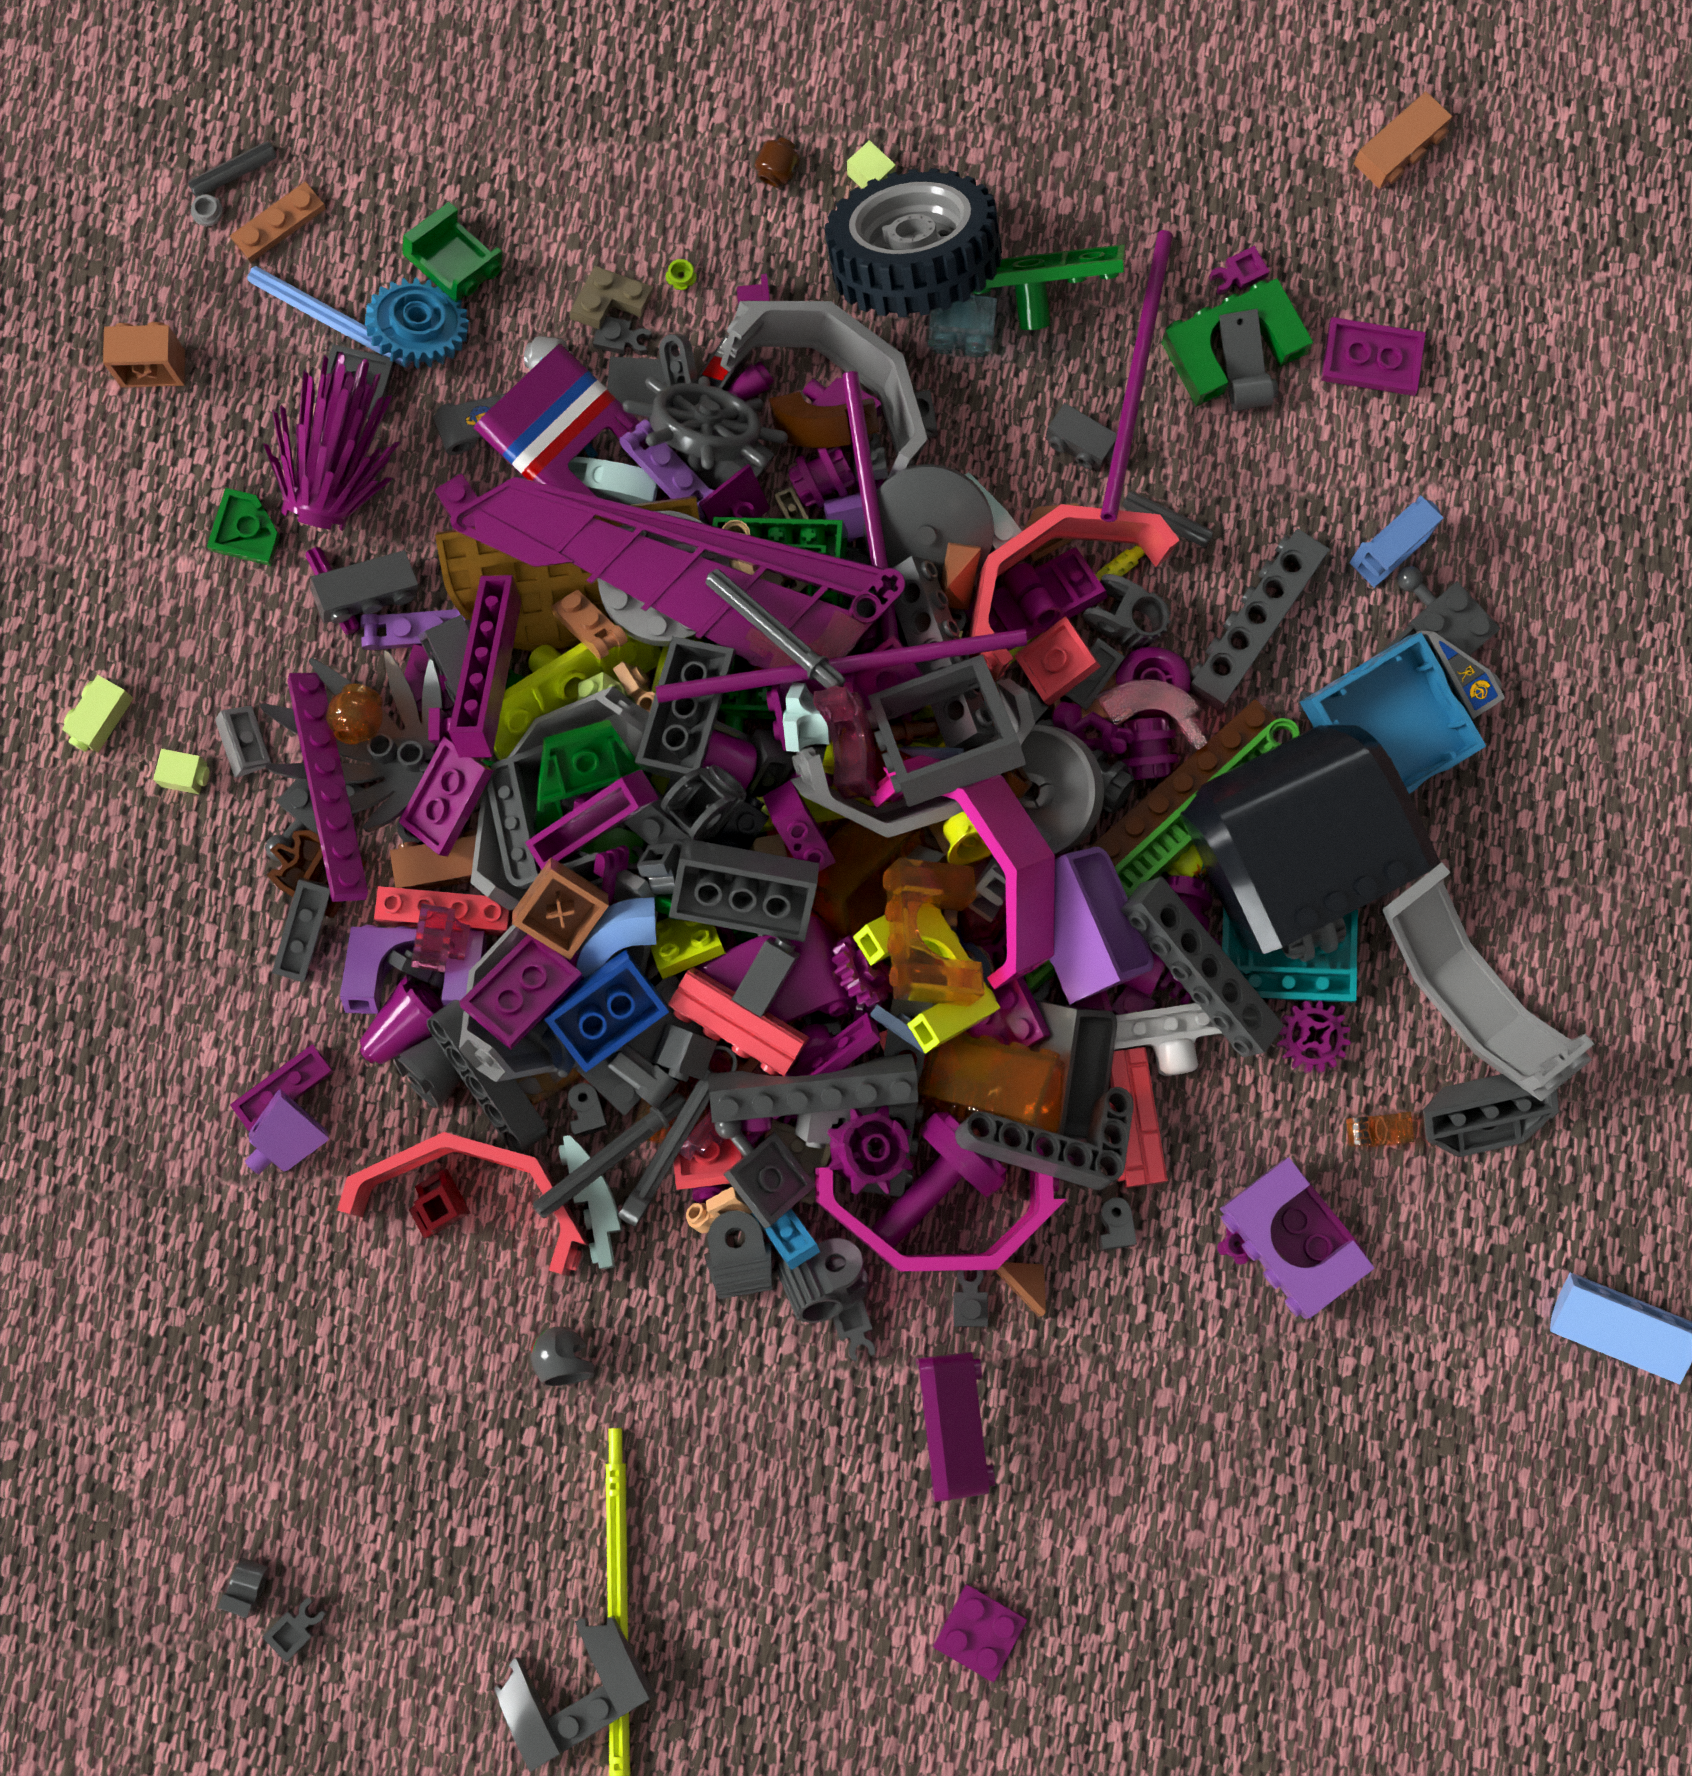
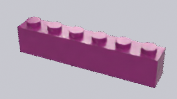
M513 575L480 576L449 728V734L459 758L492 757L522 602Z

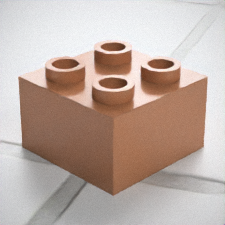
M150 322L147 325L141 326L117 323L115 326L104 327L103 364L121 388L184 386L185 349L169 325L161 322Z
M550 857L512 911V924L571 960L608 908V893Z

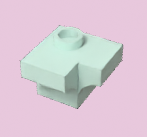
M793 682L785 698L786 710L783 714L786 751L799 752L808 745L830 744L836 730L834 699L816 697L808 690L806 683Z

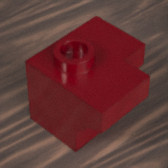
M443 1169L416 1185L415 1188L419 1199L414 1201L415 1205L408 1209L424 1239L432 1237L471 1214L448 1169Z

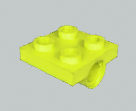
M669 918L656 922V945H651V951L662 979L725 954L714 925Z

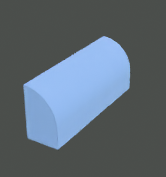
M1569 1273L1552 1313L1550 1331L1552 1333L1681 1384L1692 1363V1321L1574 1273Z

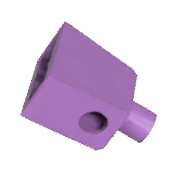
M279 1089L248 1134L249 1142L256 1149L245 1160V1163L258 1175L271 1162L282 1171H288L326 1143L329 1139L328 1131L285 1092Z

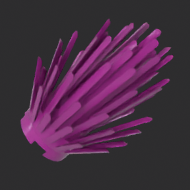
M340 352L332 374L328 373L326 375L329 359L326 355L323 357L313 423L314 379L312 376L308 377L306 370H303L299 424L296 425L297 456L295 473L286 409L282 405L280 406L283 437L278 413L272 410L284 475L279 460L272 455L269 445L265 443L263 445L284 498L281 513L287 516L288 511L299 515L298 522L328 530L331 529L332 524H339V529L342 531L346 528L348 517L393 479L386 477L377 486L378 481L373 480L391 459L389 457L399 446L400 441L394 442L391 447H387L373 466L372 464L381 453V448L375 449L370 457H365L392 395L387 396L384 403L383 397L377 398L359 440L381 373L375 375L371 386L367 384L366 376L369 362L365 358L358 365L354 378L352 372H345V356L343 352Z

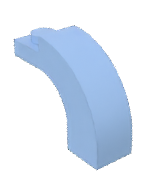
M654 897L628 899L608 906L577 950L576 968L582 973L584 979L606 964L615 952L623 948L656 945Z

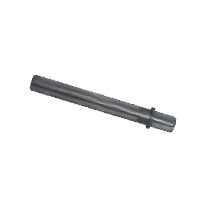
M715 569L707 575L706 585L806 670L808 678L811 680L816 679L831 693H837L844 687L845 677L829 664V659L826 656L818 655L720 569Z
M677 1092L667 1098L658 1109L653 1106L650 1107V1112L535 1200L533 1207L538 1215L543 1219L548 1218L662 1128L668 1129L669 1123L678 1116L686 1099Z

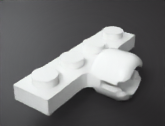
M1197 1003L1115 1015L1117 1018V1032L1114 1050L1151 1046L1155 1051L1158 1072L1163 1076L1179 1075L1192 1072L1198 1067L1194 1045L1196 1038L1222 1034V1032L1213 1025L1211 1019Z

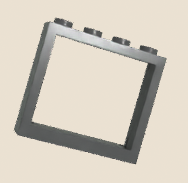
M983 654L868 696L872 709L866 712L872 729L880 728L879 731L874 732L881 752L888 750L887 753L882 754L889 774L896 772V775L890 776L895 793L903 792L908 807L1026 765L1019 739ZM979 687L1000 740L907 773L888 720Z

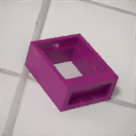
M791 781L762 796L774 826L794 859L819 863L818 872L836 862L823 832Z

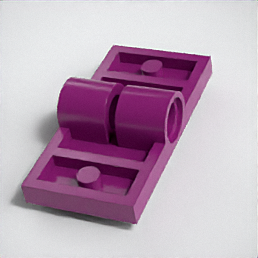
M1074 547L1035 569L1028 563L1018 564L1011 568L1005 575V585L993 592L989 625L994 633L1025 629L1028 641L1048 630L1066 616L1069 619L1108 598L1107 593L1079 550ZM974 602L970 603L969 610L964 609L970 623Z

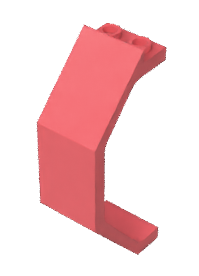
M1061 504L988 555L978 575L968 637L994 634L989 625V613L996 578L1052 539L1066 538L1132 543L1142 548L1155 567L1166 561L1180 540L1160 514L1118 510L1117 520L1106 522L1100 517L1102 508ZM1007 649L969 654L970 658L983 654L994 682L1005 675L1004 671L1010 666L1008 663L1014 659Z
M442 1132L348 1176L337 1211L363 1218L371 1191L377 1185L450 1153H461L528 1172L533 1177L542 1194H545L556 1184L545 1164L535 1157ZM566 1203L554 1212L560 1223V1234L549 1271L569 1276L571 1270L577 1271L581 1260L582 1251L577 1250L578 1245L589 1246V1241Z

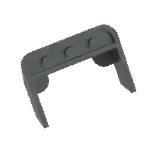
M543 745L492 764L490 768L494 771L487 783L505 875L512 885L521 889H529L541 872V868L525 842L536 835L534 821ZM599 852L585 857L576 853L561 863L589 882L601 878L594 873L595 857Z

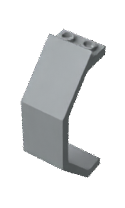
M831 301L739 302L735 318L727 329L729 337L721 348L724 354L720 366L731 372L756 347H806L817 350L845 372H858L860 383L873 391L878 396L880 402H882L881 407L897 455L888 478L900 470L916 465L928 439L904 355Z
M1008 678L998 681L997 686L1021 745L1035 725L1028 692ZM995 724L993 727L996 735L980 744L979 747L1000 740ZM808 745L799 752H796L797 755L792 756L795 771L798 776H801L790 781L803 797L887 838L950 819L952 816L964 811L956 800L942 795L910 807L907 806L905 797L893 803H885L878 808L869 806L828 787L821 757L816 755L813 747Z
M1441 862L1383 908L1382 911L1415 983L1471 1051L1531 1095L1543 1101L1592 1061L1586 1051L1594 1043L1586 1033L1574 1039L1565 1037L1530 1013L1519 1002L1471 944L1444 885L1443 879L1451 872Z

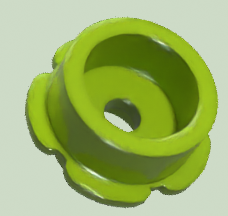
M674 260L666 272V281L677 290H685L689 285L692 286L697 279V274L694 273L695 267L687 260ZM683 273L684 277L680 278L678 275Z

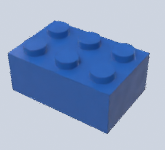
M625 949L575 985L544 1017V1020L586 1073L669 1013L666 1001Z

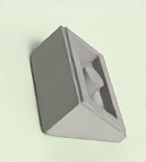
M252 705L221 710L215 721L234 778L266 768L267 764H272Z

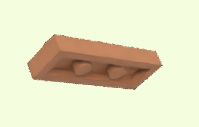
M305 181L232 233L230 238L247 260L252 263L323 212L326 207Z

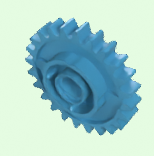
M415 277L414 282L409 284L405 278H402L401 285L390 281L389 290L380 287L379 295L373 294L371 303H367V312L365 314L367 336L372 337V346L380 345L381 355L391 353L390 361L392 362L401 358L403 366L412 361L416 368L420 367L421 362H425L429 368H432L433 360L444 364L445 356L453 359L455 350L461 351L463 342L467 340L469 320L466 319L467 310L461 309V299L458 302H454L438 286L436 288L432 287L431 280H427L425 284H420L419 279Z

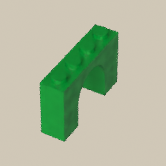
M1278 278L1268 283L1266 280L1260 281L1253 285L1248 292L1240 296L1238 293L1232 294L1224 299L1221 305L1212 309L1210 306L1202 308L1195 313L1193 318L1184 322L1183 320H1177L1167 326L1161 343L1196 407L1224 394L1229 383L1212 352L1210 344L1211 336L1220 329L1219 315L1258 309L1261 336L1266 341L1279 367L1309 353L1313 341Z

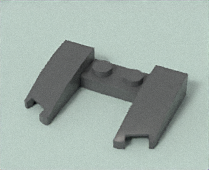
M614 1616L607 1617V1625L589 1626L588 1618H581L575 1621L603 1686L554 1716L550 1717L520 1657L513 1659L509 1664V1667L514 1671L504 1687L499 1684L496 1685L494 1690L506 1722L530 1772L656 1696Z

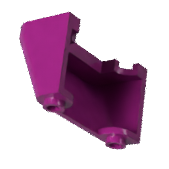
M810 916L805 942L787 939L796 946L794 950L801 955L768 1011L785 1023L792 1022L817 1010L830 1014L832 1017L841 1016L847 1013L850 1007L858 1004L856 996L854 995L850 998L848 991L841 987L840 982L842 978L834 972L837 969V965L832 962V958L836 956L833 952V948L837 946L835 934L817 917ZM768 935L758 936L726 950L725 954L697 965L696 969L736 992L764 942L770 937L775 939L777 937Z

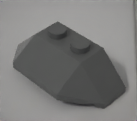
M1503 1074L1443 1087L1423 1109L1426 1140L1457 1157L1524 1143L1549 1118L1552 1119L1559 1113L1557 1089L1543 1101H1540Z

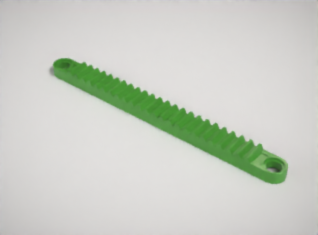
M1280 718L1274 720L1208 781L1279 746L1281 743L1276 742L1273 738L1276 731L1286 729L1292 733V738L1300 735L1298 726L1290 719ZM1195 793L1114 867L1128 899L1141 883L1159 878L1164 871L1170 869L1171 864L1177 862L1181 855L1194 845L1180 814L1189 806L1196 796ZM1049 959L1033 972L1024 976L1031 994L1047 979H1051L1056 971Z

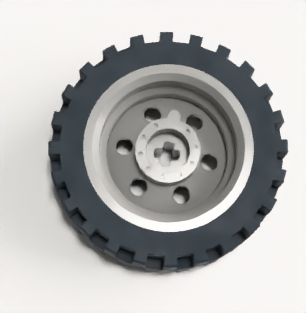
M930 168L929 172H918V169H910L907 174L897 175L894 172L887 174V178L880 181L876 178L867 182L866 187L862 189L856 187L850 191V198H842L836 204L837 211H830L828 215L829 223L825 224V238L836 290L840 295L844 294L845 301L853 305L858 302L860 310L868 312L874 309L877 315L887 316L888 313H897L898 317H908L909 313L920 312V316L929 315L930 310L941 308L942 311L952 308L951 304L956 301L964 303L971 299L970 293L973 291L980 293L986 287V279H994L997 274L996 267H1000L1002 262L997 209L993 195L988 194V188L981 183L976 186V179L970 176L960 178L959 172L951 170L945 174L940 173V169Z

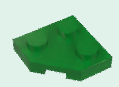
M225 488L207 548L211 552L272 566L280 535L260 500L254 494Z

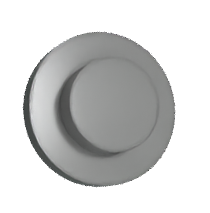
M200 195L192 203L191 215L199 225L212 226L222 218L223 207L217 198L210 195Z

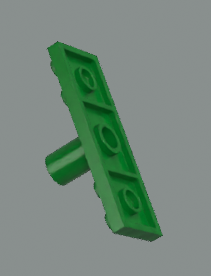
M1125 244L1002 258L1001 266L996 267L997 274L994 279H986V287L980 293L977 291L972 293L983 294L990 292L993 287L1015 285L1019 328L1022 330L1042 329L1051 325L1046 281L1067 279L1069 283H1078L1087 280L1086 277L1097 275H1099L1100 279L1116 278L1125 269Z

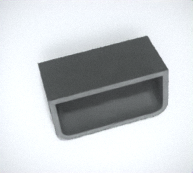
M1034 999L1051 1035L1017 1056L1008 1119L1087 1143L1092 1106L1109 1089L1117 1032V1018L1113 1012Z

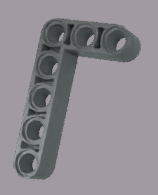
M1121 1087L1111 1088L1098 1098L1092 1106L1087 1143L981 1111L973 1113L957 1127L955 1139L962 1149L1085 1187L1101 1190L1123 1175L1134 1107L1133 1098L1127 1090ZM1109 1102L1115 1106L1116 1111L1110 1107ZM971 1126L978 1129L980 1137L972 1132ZM1104 1133L1111 1138L1112 1143L1106 1140ZM1003 1136L1011 1140L1012 1147L1005 1143ZM1035 1145L1043 1150L1044 1156L1037 1152ZM1068 1155L1074 1159L1076 1166L1069 1162ZM1099 1164L1106 1169L1107 1175L1103 1174L1100 1170Z

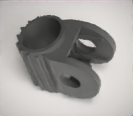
M1105 574L1100 580L1107 595L1116 599L1111 612L1096 606V608H1087L1082 616L1085 623L1108 638L1119 640L1121 645L1128 646V649L1148 647L1167 631L1166 626L1171 623L1169 620L1171 612L1167 608L1169 604H1165L1162 600L1163 597H1159L1155 593H1147L1143 587L1113 574ZM1132 611H1140L1148 616L1152 623V632L1142 631L1135 625Z
M711 765V767L694 769L684 775L667 792L660 807L675 818L678 826L689 834L692 840L701 841L711 837L714 838L744 802L747 794L745 792L746 789L735 779V776H732L717 765ZM682 811H690L700 817L694 824H691Z
M739 1210L727 1211L719 1215L711 1224L708 1232L710 1253L704 1254L718 1299L773 1290L771 1242L765 1243L762 1229L757 1220L750 1214ZM733 1231H741L745 1234V1242L739 1248H731L727 1244V1238Z
M841 1238L829 1239L818 1243L820 1252L791 1270L785 1261L779 1265L780 1269L777 1270V1273L797 1320H801L802 1323H819L830 1320L842 1311L857 1305L865 1297L869 1286L868 1276L863 1267L861 1252L854 1243Z

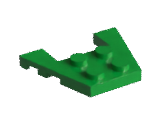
M610 720L544 738L534 821L536 835L563 817L559 800L610 786L620 778L642 769L635 763V756ZM643 770L650 784L657 790L653 782L650 780L646 772Z

